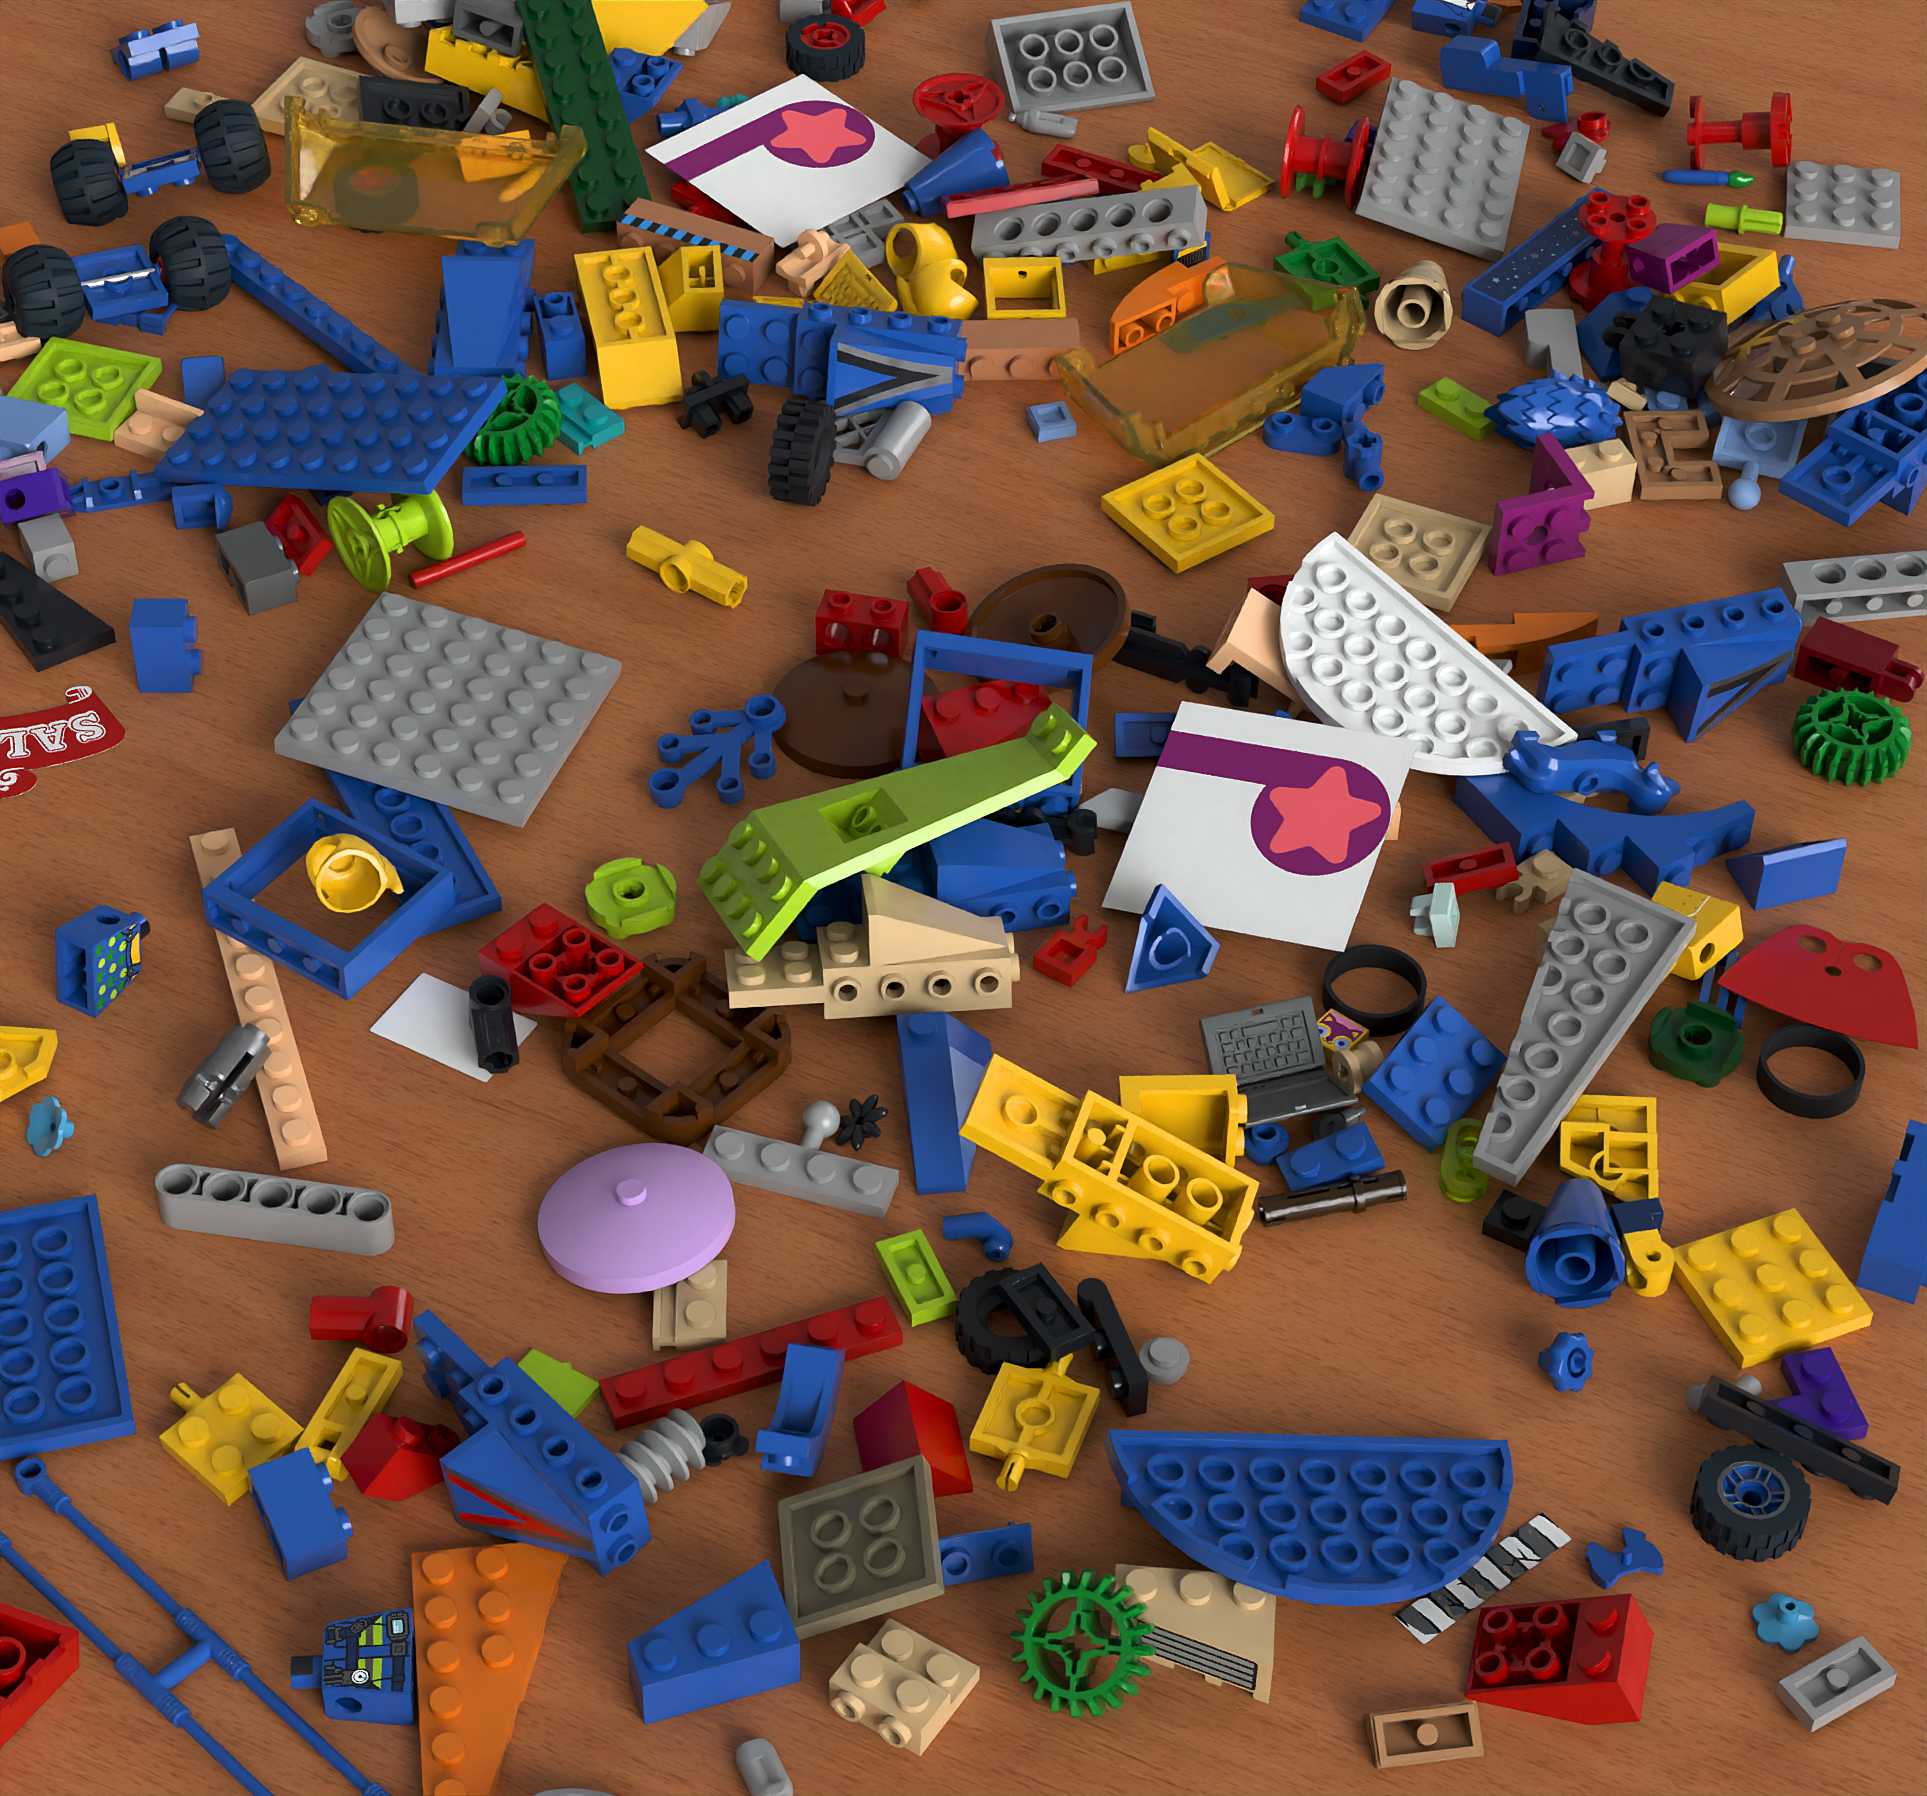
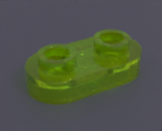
M1465 1118L1454 1122L1448 1130L1440 1170L1439 1187L1445 1196L1454 1201L1463 1203L1473 1202L1482 1198L1487 1191L1490 1175L1472 1167L1473 1154L1484 1121Z

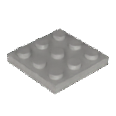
M1791 161L1790 166L1786 167L1784 238L1898 249L1901 237L1900 172L1884 168H1854L1845 164L1837 166L1815 164L1811 161Z

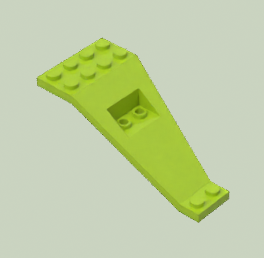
M1053 702L1046 711L1041 712L1034 719L1031 730L1025 737L751 811L744 821H740L733 827L727 843L719 853L705 862L696 882L744 952L760 962L819 889L862 870L881 877L884 872L888 874L907 850L1069 779L1097 745V742L1064 709Z

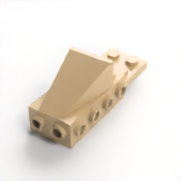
M861 874L862 924L853 925L850 922L839 921L833 922L828 926L816 927L817 944L789 941L782 946H772L760 962L746 954L740 945L735 949H724L730 1009L822 1003L824 1019L1012 1008V982L1020 980L1018 953H1014L1013 933H1005L1001 916L979 917L873 874ZM986 976L995 977V980L990 984L980 982ZM942 979V987H937L933 984L935 981ZM895 982V990L888 989L887 985Z

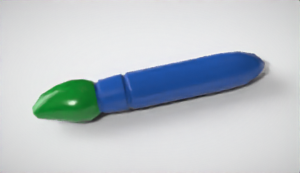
M1672 169L1661 175L1662 179L1666 182L1686 185H1728L1733 188H1743L1754 182L1753 176L1736 170L1728 173L1713 170Z

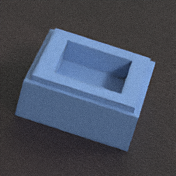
M1065 401L1026 408V420L1038 443L1076 436L1077 424Z

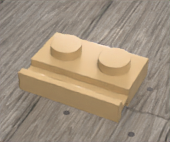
M712 1260L691 1276L654 1290L653 1351H661V1346H676V1351L703 1350L726 1343L727 1260Z

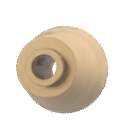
M1421 260L1415 262L1389 281L1381 289L1376 299L1374 316L1377 327L1383 335L1385 333L1393 340V344L1410 350L1429 348L1436 344L1451 326L1453 305L1442 268L1433 261Z

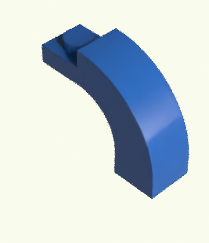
M800 1342L788 1343L783 1379L774 1416L767 1428L758 1430L755 1451L763 1452L760 1469L805 1477L814 1476L821 1463L832 1426L846 1350Z

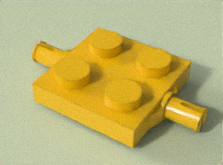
M1072 1353L1052 1363L1048 1362L1045 1369L1025 1368L1003 1362L972 1431L969 1446L970 1451L1001 1459L1005 1462L996 1480L997 1485L1001 1489L1005 1490L1008 1483V1491H1015L1026 1468L1068 1478L1100 1402V1389L1077 1383L1065 1375L1073 1359Z
M237 1373L205 1398L197 1395L186 1383H179V1390L174 1387L170 1393V1400L182 1408L186 1414L161 1434L159 1439L166 1452L226 1505L230 1506L249 1490L248 1469L293 1453L305 1429L240 1373Z

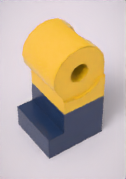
M1659 1198L1611 1204L1609 1214L1625 1255V1281L1633 1292L1644 1297L1662 1295L1667 1291L1670 1283L1675 1255L1671 1247L1661 1240L1659 1234L1664 1216V1210Z

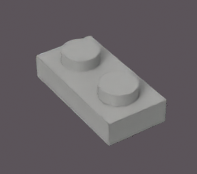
M1860 1635L1780 1680L1775 1694L1806 1729L1812 1733L1894 1686L1897 1672L1864 1636Z

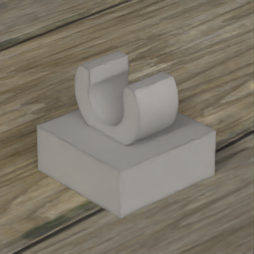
M492 87L463 131L473 138L478 136L483 127L490 136L502 134L513 118L506 110L497 108L504 95Z
M1572 132L1556 166L1581 182L1590 184L1595 173H1601L1607 161L1604 158L1607 150L1583 134Z

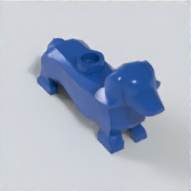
M1615 730L1596 731L1593 737L1597 741L1581 740L1556 748L1538 743L1537 741L1540 736L1536 731H1516L1511 740L1514 748H1510L1502 759L1503 769L1512 772L1525 787L1535 793L1579 792L1583 796L1592 793H1622L1629 798L1627 806L1636 815L1652 816L1653 814L1660 813L1667 806L1670 798L1680 793V786L1674 779L1660 774L1658 763L1653 761L1644 769L1639 765L1632 750L1615 743L1617 740Z

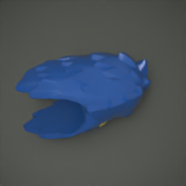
M1555 369L1551 370L1549 378L1526 381L1527 384L1516 386L1506 393L1498 394L1496 398L1500 402L1484 410V416L1500 425L1494 428L1495 433L1504 438L1515 440V444L1520 447L1535 450L1537 435L1552 432L1565 450L1615 438V428L1623 424V421L1617 416L1621 406L1612 402L1608 394L1603 389H1600L1594 381L1590 379L1584 381L1575 374L1568 377Z

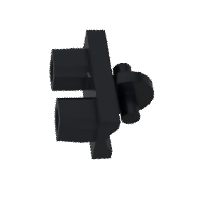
M704 370L693 373L691 378L692 386L684 390L685 397L682 400L683 414L678 416L677 422L683 430L692 426L704 439L716 434L720 430L722 420L718 416L726 412L732 422L737 425L749 420L754 409L747 395L750 384L749 379L744 373L723 381L720 375L711 378Z

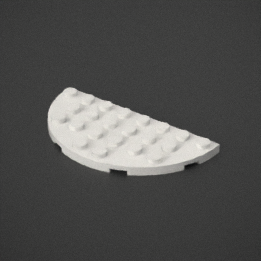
M1337 532L1330 534L1302 560V567L1295 574L1293 580L1289 581L1282 602L1279 624V645L1282 660L1289 679L1298 695L1325 725L1419 740L1410 768L1445 775L1478 776L1510 772L1503 769L1502 759L1510 748H1514L1511 740L1516 731H1536L1540 736L1537 741L1538 743L1554 748L1577 741L1578 734Z

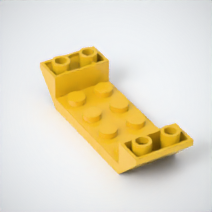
M651 246L574 254L570 263L571 274L576 293L581 292L597 357L599 389L603 404L611 410H623L630 407L654 404L665 405L671 402L682 401L684 394L676 337Z

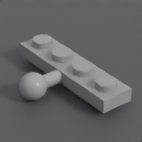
M818 1100L810 1103L805 1108L802 1115V1124L806 1132L800 1146L715 1124L703 1155L713 1160L723 1170L729 1181L884 1220L899 1183V1170L819 1151L823 1139L832 1136L840 1125L839 1111L832 1103Z

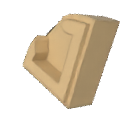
M1624 377L1613 381L1606 392L1608 396L1632 411H1642L1647 403L1646 395L1637 393V385L1628 382Z

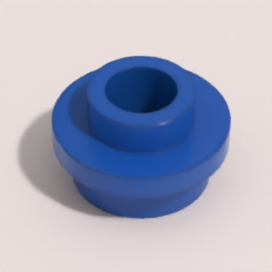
M1272 1122L1244 1129V1152L1251 1162L1261 1166H1270L1276 1164V1157L1287 1153L1290 1138L1287 1131L1281 1125Z

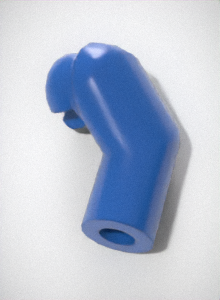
M967 1213L945 1216L943 1219V1232L946 1240L975 1238L983 1245V1251L988 1259L1002 1261L1009 1256L1010 1249L1013 1246L1011 1232L989 1213Z

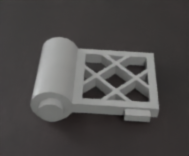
M820 400L819 403L826 404V400ZM903 401L894 410L880 408L839 416L841 418L836 419L834 424L837 425V432L850 428L852 432L835 437L837 442L836 449L833 451L834 462L865 466L875 477L882 480H893L898 477L931 427L930 414L919 403ZM868 421L877 422L864 428L859 426V424ZM858 442L862 443L859 450L844 448Z

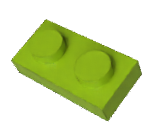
M1446 376L1419 393V407L1477 442L1494 432L1495 427L1500 426L1484 416V410L1493 404Z
M921 1229L875 1242V1256L911 1327L956 1313L958 1298Z

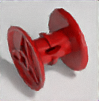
M955 72L936 75L923 81L914 90L912 102L919 115L929 122L936 124L935 133L924 137L914 149L933 161L968 131L978 127L981 128V125L994 120L1004 108L1005 95L1000 86L985 77ZM992 140L996 148L990 151L996 161L1000 159L1003 161L1004 155L999 145Z
M1297 105L1291 117L1284 148L1280 179L1281 199L1288 198L1292 193L1297 174L1303 173L1315 175L1318 181L1323 182L1324 177L1346 180L1345 204L1348 209L1352 210L1358 197L1365 165L1369 135L1368 116H1364L1359 120L1352 142L1331 139V134H1325L1324 138L1304 135L1305 113L1303 108Z

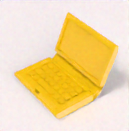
M1150 127L1147 131V141L1158 170L1169 175L1173 173L1171 167L1182 162L1202 186V197L1224 211L1237 209L1268 192L1276 185L1275 180L1213 142H1208L1190 151L1153 127Z
M851 250L846 251L812 295L816 300L807 302H821L851 308L865 307L870 310L895 312L898 306L897 300ZM752 297L755 303L802 308L804 304L802 298Z

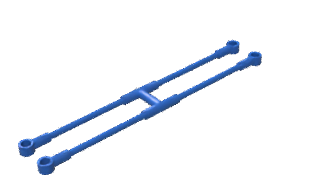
M27 1458L16 1466L15 1478L20 1492L25 1495H36L56 1514H63L174 1618L175 1625L195 1643L156 1674L152 1675L130 1653H123L15 1551L11 1547L12 1542L0 1531V1557L2 1556L114 1663V1669L169 1720L173 1726H181L253 1796H274L190 1716V1710L169 1691L212 1659L235 1681H242L355 1786L362 1793V1796H391L379 1783H371L251 1671L250 1664L226 1641L192 1612L191 1609L183 1608L81 1514L71 1504V1498L48 1477L46 1465L42 1460ZM30 1475H37L34 1478H27Z

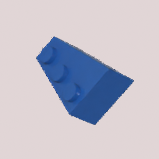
M1910 1119L1899 1160L1896 1159L1891 1174L1893 1177L1885 1199L1882 1200L1864 1252L1856 1286L1914 1305L1920 1286L1927 1288V1124Z
M768 1559L627 1643L629 1680L644 1725L801 1681L800 1642Z

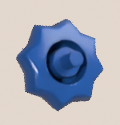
M1560 1332L1550 1347L1539 1352L1538 1365L1550 1377L1555 1390L1559 1392L1571 1390L1577 1393L1582 1390L1585 1381L1593 1375L1591 1363L1594 1352L1588 1346L1586 1337L1581 1332L1574 1334Z

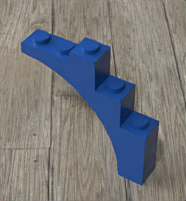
M1512 772L1478 776L1457 775L1454 803L1495 845L1509 841L1516 866L1536 853L1548 849L1553 851L1573 869L1578 868L1596 877L1609 875L1621 867L1651 898L1662 881L1684 888L1690 883L1693 867L1704 865L1715 857L1731 850H1738L1749 843L1756 811L1743 800L1715 810L1685 815L1644 816L1610 812L1579 804L1553 793H1535L1525 787Z

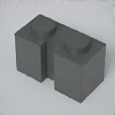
M263 521L214 535L219 568L230 586L236 587L237 597L249 616L297 601L295 583L300 582V575L296 563L292 558L286 559L280 538L277 534L271 535Z

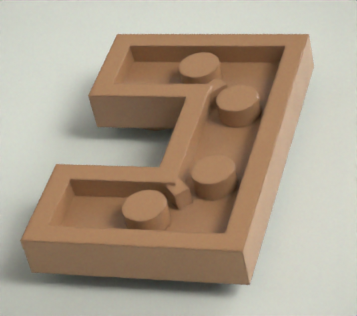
M1703 410L1623 411V424L1621 426L1627 449L1637 462L1635 482L1640 500L1721 499L1723 484L1716 460L1676 461L1673 448H1707L1709 432Z

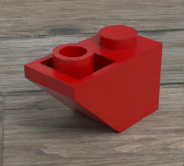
M375 1413L340 1457V1460L362 1495L400 1502L445 1481L439 1459L460 1445L461 1441L453 1430L442 1424L434 1426L416 1422L406 1416L398 1418Z

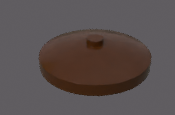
M1055 564L1018 575L991 592L972 613L963 636L1093 655L1091 676H1093L1107 665L1123 646L1131 626V610L1123 588L1109 573L1084 564ZM975 676L981 684L999 680L995 678ZM1044 686L1047 694L1065 690L1064 688Z
M846 650L823 654L797 665L782 677L772 693V696L783 705L786 713V720L783 726L772 732L776 744L792 761L822 775L842 779H870L892 773L900 765L911 663L899 657L881 652ZM925 673L922 697L940 693L933 680ZM917 748L915 755V763L922 759Z

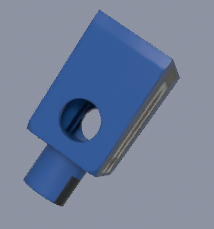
M1416 0L1411 9L1412 29L1455 38L1457 35L1471 36L1477 23L1495 29L1500 20L1502 8L1487 3L1488 0Z

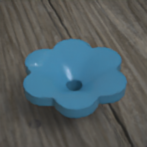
M45 1096L42 1103H35L32 1106L29 1114L30 1124L26 1130V1140L28 1144L33 1145L35 1155L46 1157L52 1149L56 1150L61 1146L63 1138L69 1139L73 1135L74 1123L67 1119L66 1110L60 1107L59 1101L55 1096Z
M1777 1593L1771 1595L1767 1603H1759L1753 1608L1752 1620L1758 1625L1756 1635L1765 1645H1778L1781 1650L1787 1653H1795L1801 1650L1803 1643L1814 1642L1818 1637L1819 1627L1813 1620L1814 1609L1805 1601H1797L1788 1595Z

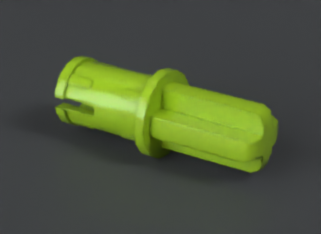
M1709 202L1705 217V227L1738 230V233L1743 235L1744 231L1777 235L1780 233L1783 224V215L1780 212L1749 209L1747 204H1743L1742 207H1734Z

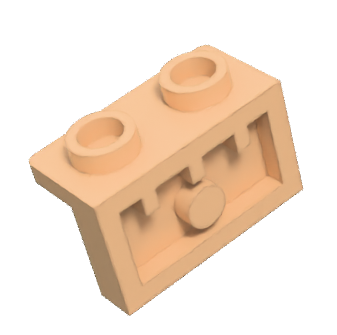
M140 388L134 394L137 411L113 432L115 446L160 462L166 455V451L186 431L187 426L196 417H201L204 411Z

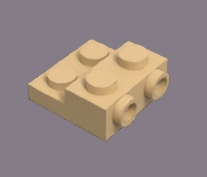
M889 1618L867 1646L859 1642L829 1680V1706L833 1707L844 1719L850 1722H860L878 1732L890 1745L897 1748L904 1747L921 1756L979 1681L980 1667Z

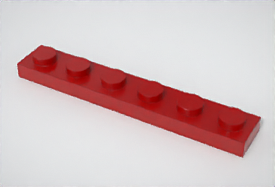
M884 1295L599 1380V1393L615 1431L667 1416L672 1409L679 1408L684 1411L782 1381L788 1343L800 1342L846 1350L844 1362L902 1345L903 1331Z

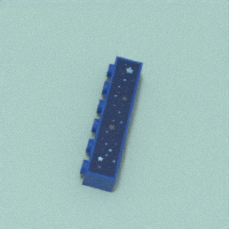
M1599 187L1594 188L1584 197L1578 198L1575 204L1563 213L1557 214L1541 230L1535 231L1520 246L1514 247L1499 262L1492 264L1486 272L1474 281L1468 282L1461 295V301L1463 302L1461 319L1500 337L1524 318L1526 311L1536 309L1566 286L1572 269L1582 262L1591 260L1594 249L1602 245V240L1588 234L1580 226L1578 214L1581 206L1588 201V196L1592 192L1602 191L1609 195L1614 194Z

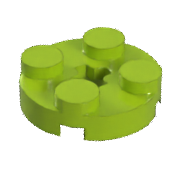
M630 857L613 860L600 866L593 873L594 880L589 885L587 883L585 889L587 912L591 919L597 925L605 928L606 934L613 939L620 940L629 937L631 934L649 932L660 926H667L674 921L677 904L676 881L667 868L656 862L655 868L642 865V859ZM632 893L637 898L627 899L624 898V894Z

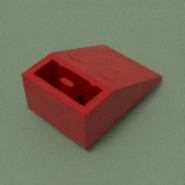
M545 902L478 950L481 977L493 975L506 980L511 987V1008L519 1013L578 1019L644 968L642 961Z
M1631 1593L1484 1607L1480 1610L1464 1695L1468 1700H1476L1477 1702L1585 1725L1640 1721L1654 1633Z

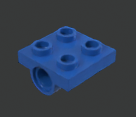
M182 19L153 28V35L151 36L148 29L119 38L120 46L109 50L114 64L119 63L124 77L127 81L131 82L161 73L162 67L168 71L198 62L199 50L195 38L200 37L196 23L184 26Z

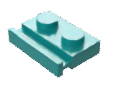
M575 382L554 392V395L558 398L563 415V424L560 425L561 436L556 439L578 456L584 454V448L590 446L594 449L625 432L624 419Z

